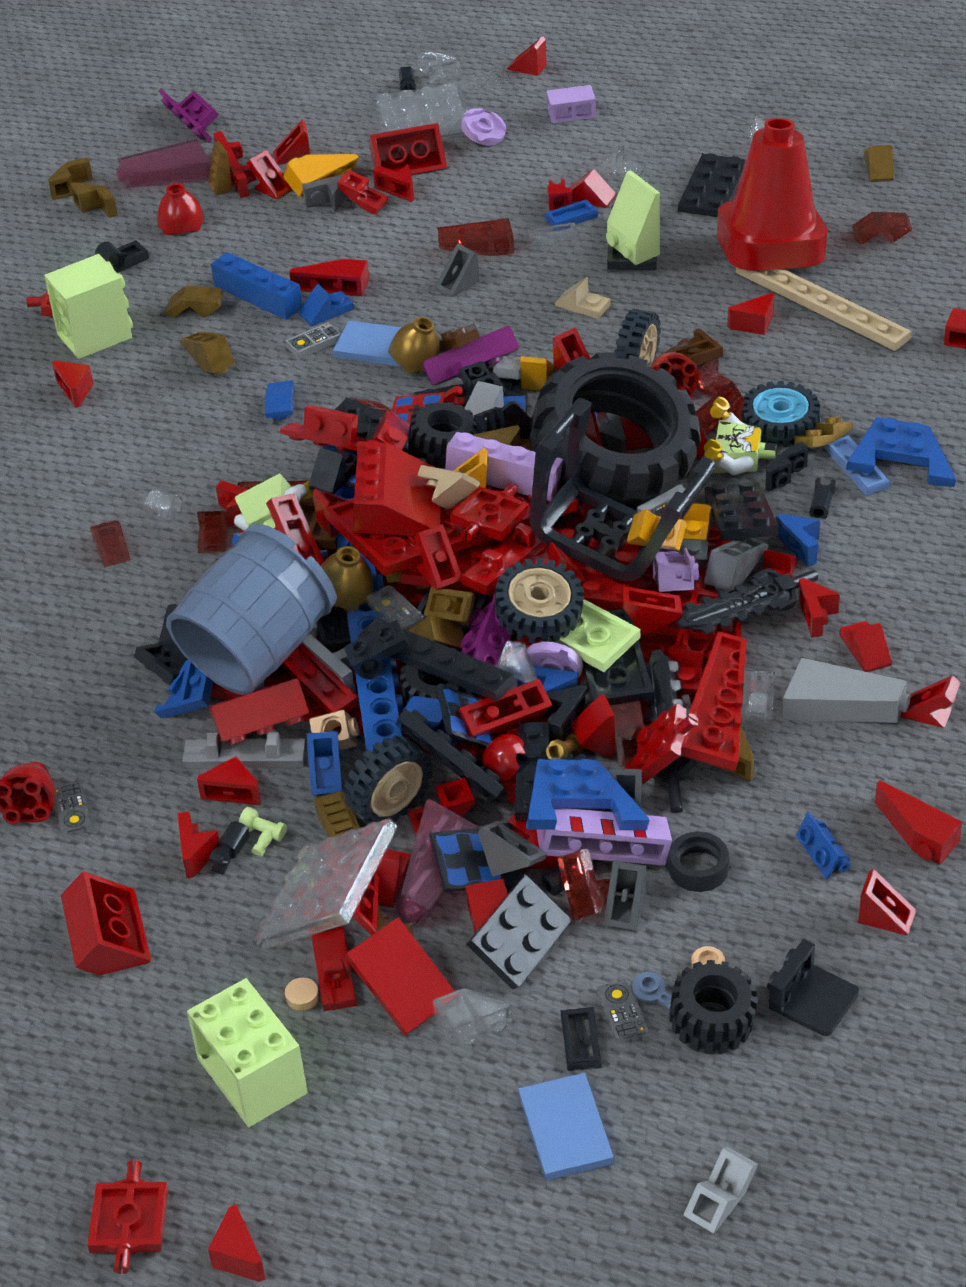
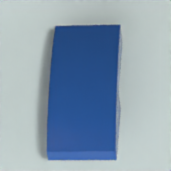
M293 380L268 383L265 398L266 418L283 420L292 415L294 410L293 394L295 392Z

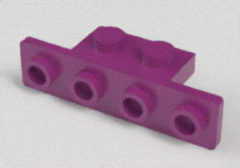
M162 88L158 91L163 97L160 101L179 120L181 119L187 128L191 129L200 140L203 137L208 142L213 140L204 129L219 114L200 95L192 91L178 105Z
M508 325L462 347L451 349L425 360L422 366L430 384L435 385L458 375L460 368L479 361L486 363L487 367L492 366L501 360L500 356L517 350L519 345L511 327Z
M494 594L491 603L482 609H476L469 619L471 625L461 642L463 646L461 652L501 668L511 635L507 632V626L502 628L499 624V619L496 618Z

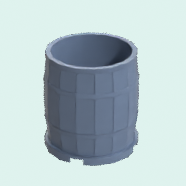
M255 523L239 535V541L222 554L192 588L187 591L178 606L167 616L166 623L172 640L183 655L199 671L216 684L241 695L252 693L260 683L271 673L275 672L305 637L310 634L320 617L331 612V608L337 600L331 580L312 556L305 560L298 552L292 549L296 542L287 535L270 526Z

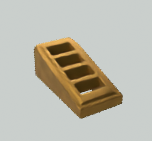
M219 141L214 142L209 174V186L215 195L233 190L228 153Z
M342 791L318 797L314 800L317 818L335 849L364 839L354 813L345 804L344 800L346 798L343 796Z

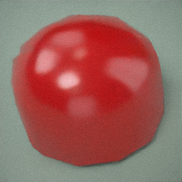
M502 734L492 740L483 755L485 770L488 768L501 778L500 783L509 780L519 770L516 755L519 753L525 754L523 748L524 741L519 736L513 734Z

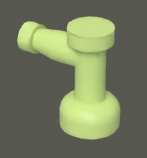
M246 807L239 819V822L249 827V832L254 829L262 832L257 844L251 850L253 854L261 857L272 839L280 842L287 831L286 824L282 822L276 824L259 817L257 810L251 807Z

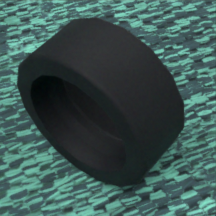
M689 832L676 838L671 844L668 854V871L671 879L679 887L694 892L710 891L722 885L729 871V851L727 845L719 837L708 832ZM703 852L714 856L718 863L710 869L698 871L683 866L680 863V859L689 853Z

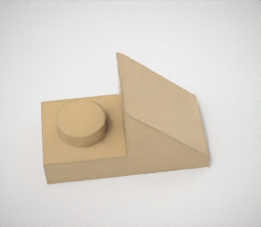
M588 277L567 289L555 302L557 307L599 319L611 306L609 298L588 292Z
M424 465L420 466L418 473L419 477L428 481L427 486L435 489L432 502L445 509L454 507L476 490L480 484V481L464 473Z

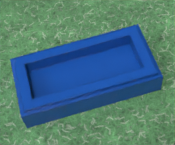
M588 200L545 213V220L555 231L598 217V211Z

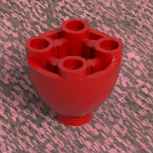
M175 183L169 185L157 211V224L159 228L163 230L165 235L199 231L204 221V214L198 200L185 190L183 184Z
M676 352L663 353L656 357L649 367L656 371H659L661 368L676 379V388L679 391L686 390L690 398H692L699 381L696 364L687 356Z
M36 761L20 764L10 768L0 777V812L3 814L6 822L10 824H17L19 822L38 823L49 818L56 800L54 781L45 765Z

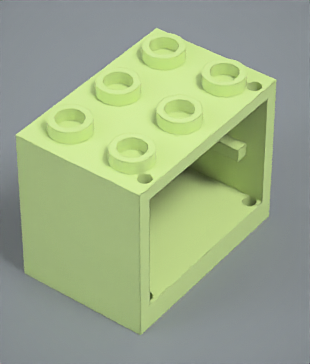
M100 254L44 275L57 335L78 359L132 338L131 328H133V323L127 312L129 302L123 291L125 281L120 273L117 274L114 271L109 261L106 262Z
M247 978L187 1010L198 1060L248 1127L308 1093L299 1044Z

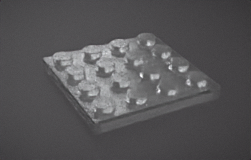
M447 83L444 86H427L418 90H403L398 93H382L378 96H372V104L382 133L438 123L442 142L468 138L461 128V121L469 109L459 83Z
M388 818L377 823L371 822L367 826L356 830L351 829L345 834L336 837H328L322 842L304 846L298 853L299 859L294 868L286 875V883L281 892L273 899V907L268 916L260 923V930L253 942L259 948L267 949L348 924L398 826Z

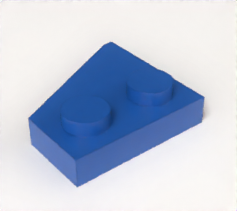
M187 659L178 677L173 680L168 688L171 696L165 705H157L155 713L160 718H166L207 707L213 681Z

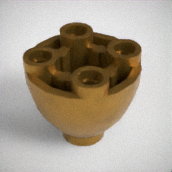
M417 317L413 322L404 325L396 332L389 345L388 353L394 361L403 367L406 373L416 374L418 371H425L422 366L423 362L440 354L439 338L434 330V323L429 318Z
M350 546L341 547L321 565L331 580L337 595L336 603L333 606L343 608L346 611H355L359 608V605L364 604L371 597L374 587L371 568L357 549Z

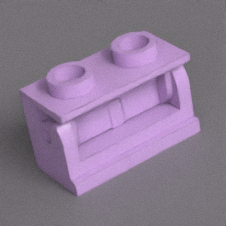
M591 85L546 91L547 110L551 123L596 118V98Z
M684 548V555L676 551H658L654 557L653 578L659 592L694 590V580H699L698 563H695L694 556H690L687 548Z

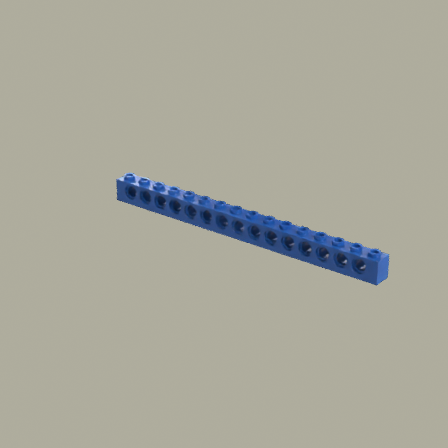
M327 445L323 446V449L335 452L337 446ZM352 450L347 452L357 454L358 451ZM342 486L334 495L350 500L354 498L355 490ZM341 533L336 535L338 549L344 546L355 548ZM360 552L359 554L371 568L374 587L371 597L364 604L359 605V608L355 611H347L351 643L358 640V635L376 618L388 622L384 618L388 613L382 616L371 605L372 602L385 596V593H379V591H384L382 574H376V572L380 571ZM392 657L382 660L384 669L375 678L364 679L358 673L356 674L366 750L368 749L371 752L373 751L372 745L379 742L382 745L385 738L389 737L392 740L393 736L401 738L402 734H405L395 725L399 717L398 713L403 712L404 708L402 695H395V691L401 690L398 673L392 674L393 670H397L396 659Z

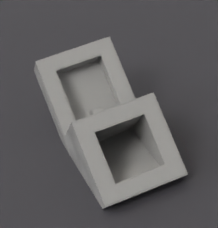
M729 1147L723 1148L709 1180L697 1183L683 1216L713 1234L716 1233L745 1195L758 1164Z

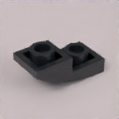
M483 361L459 369L458 376L471 393L477 382L480 381L502 386L503 395L506 394L507 391L495 372L490 374Z
M799 442L779 454L766 469L765 489L768 492L786 486L791 482V473L799 472L807 467L808 446Z

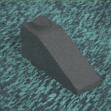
M748 538L733 540L711 550L703 583L712 585V589L717 592L725 590L729 593L734 590L735 585L742 584L763 557L764 550H768L769 545Z

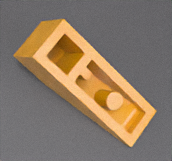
M357 154L305 155L299 159L293 158L287 163L283 177L294 192L301 197L303 196L302 184L344 175L348 170L352 171L355 168L359 157Z

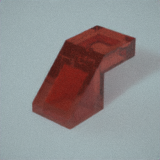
M871 212L852 225L855 240L859 244H864L880 232L890 242H895L912 230L907 213Z

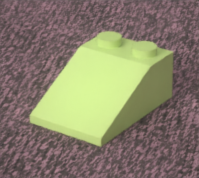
M630 170L626 172L608 218L606 239L610 246H613L625 258H628L637 265L660 255V192Z

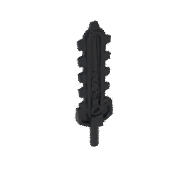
M765 569L751 577V586L735 585V591L732 593H728L725 590L718 591V598L702 597V604L694 605L692 602L685 603V611L676 625L681 629L702 632L708 636L714 633L715 626L726 629L731 626V620L742 623L748 619L747 614L751 613L758 617L764 614V608L766 607L772 611L777 609L778 612L792 609L797 602L795 589L799 588V579L806 578L815 582L818 580V574L812 570L790 578L788 574L781 575L772 569Z
M661 649L652 651L646 668L653 689V700L644 701L649 702L650 709L644 713L645 720L653 723L663 711H668L675 704L678 703L684 708L685 705L682 699H677V694L683 690L681 681L675 680V675L680 672L679 663L672 661L664 655ZM681 755L652 777L667 783L671 813L683 811L679 781L685 780L684 776L697 764L696 760Z

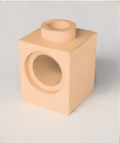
M345 710L309 719L312 733L331 732L334 728L342 726L341 732L338 735L340 750L358 746L356 736L359 735L358 723Z

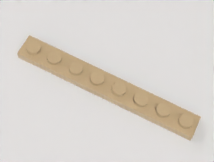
M736 267L737 274L893 351L898 350L911 339L910 330L785 269L749 271Z

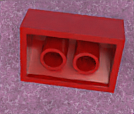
M438 123L372 134L369 137L368 144L374 168L379 165L398 172L405 165L409 164L411 175L447 169Z
M298 678L208 706L217 733H219L220 741L228 740L229 745L246 740L245 734L257 731L258 735L274 731V724L283 721L286 722L287 726L304 721L302 715L309 713Z
M82 871L61 894L75 968L97 975H104L150 963V952L135 889Z

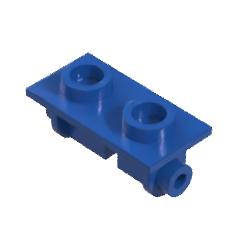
M807 813L796 833L799 842L826 879L830 878L833 870L847 871L850 868V857L844 853L839 845H834L836 840L827 829L825 822L814 819L811 813Z

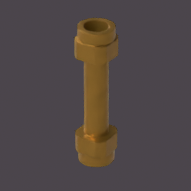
M573 733L567 736L566 741L557 739L550 742L546 748V754L550 760H565L568 753L580 754L586 748L579 745Z

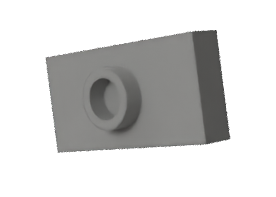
M504 356L494 366L493 373L495 372L498 378L518 380L521 377V358Z

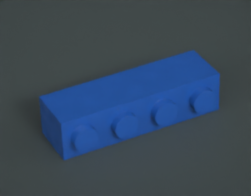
M226 252L211 263L213 282L216 288H221L223 291L285 320L302 308L300 285L229 252Z

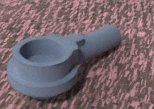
M654 972L638 974L632 982L633 995L641 1002L653 1005L659 1003L670 1011L672 996L665 991L664 980Z

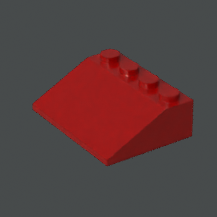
M374 440L358 441L353 533L414 536L416 533L439 526L441 506L432 502L435 489L427 486L428 481L418 476L421 465L434 466L388 443H379Z

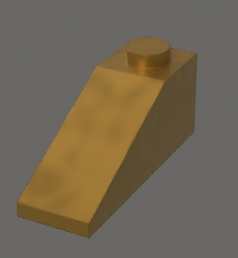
M199 331L179 339L180 344L206 372L214 373V375L222 374L228 371L229 366L235 364L225 335Z

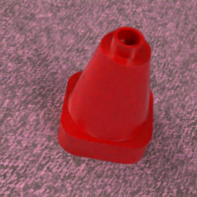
M768 119L764 122V128L754 133L734 199L722 204L718 208L717 240L729 263L739 269L760 271L811 267L819 265L825 260L828 229L814 205L804 136L799 131L794 130L795 124L789 119Z

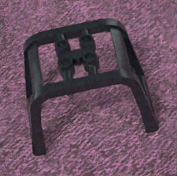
M578 398L536 447L529 522L534 534L546 545L549 546V543L553 542L569 557L621 581H634L642 577L677 521L684 519L714 472L716 463L705 456L702 457L688 479V487L683 493L677 491L666 505L647 546L642 547L630 565L621 564L613 559L618 547L625 544L633 516L638 511L590 489L581 480L580 466L584 436L592 403L583 398ZM570 426L565 469L566 483L546 507L551 468L562 447L564 437L562 434ZM577 498L595 509H590L587 512L585 521L576 525L573 538L570 539L551 528ZM606 514L620 520L614 522L612 528L603 523ZM592 537L600 542L598 552L588 548Z

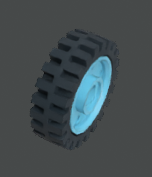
M773 381L767 382L766 387L763 384H759L757 389H750L749 393H746L744 399H742L741 422L749 426L759 427L761 429V442L776 443V447L780 443L782 447H789V443L795 445V436L806 435V430L815 429L816 423L820 422V402L816 394H812V390L809 388L804 390V386L801 384L795 387L794 382H788L787 385H784V381H778V385H774Z

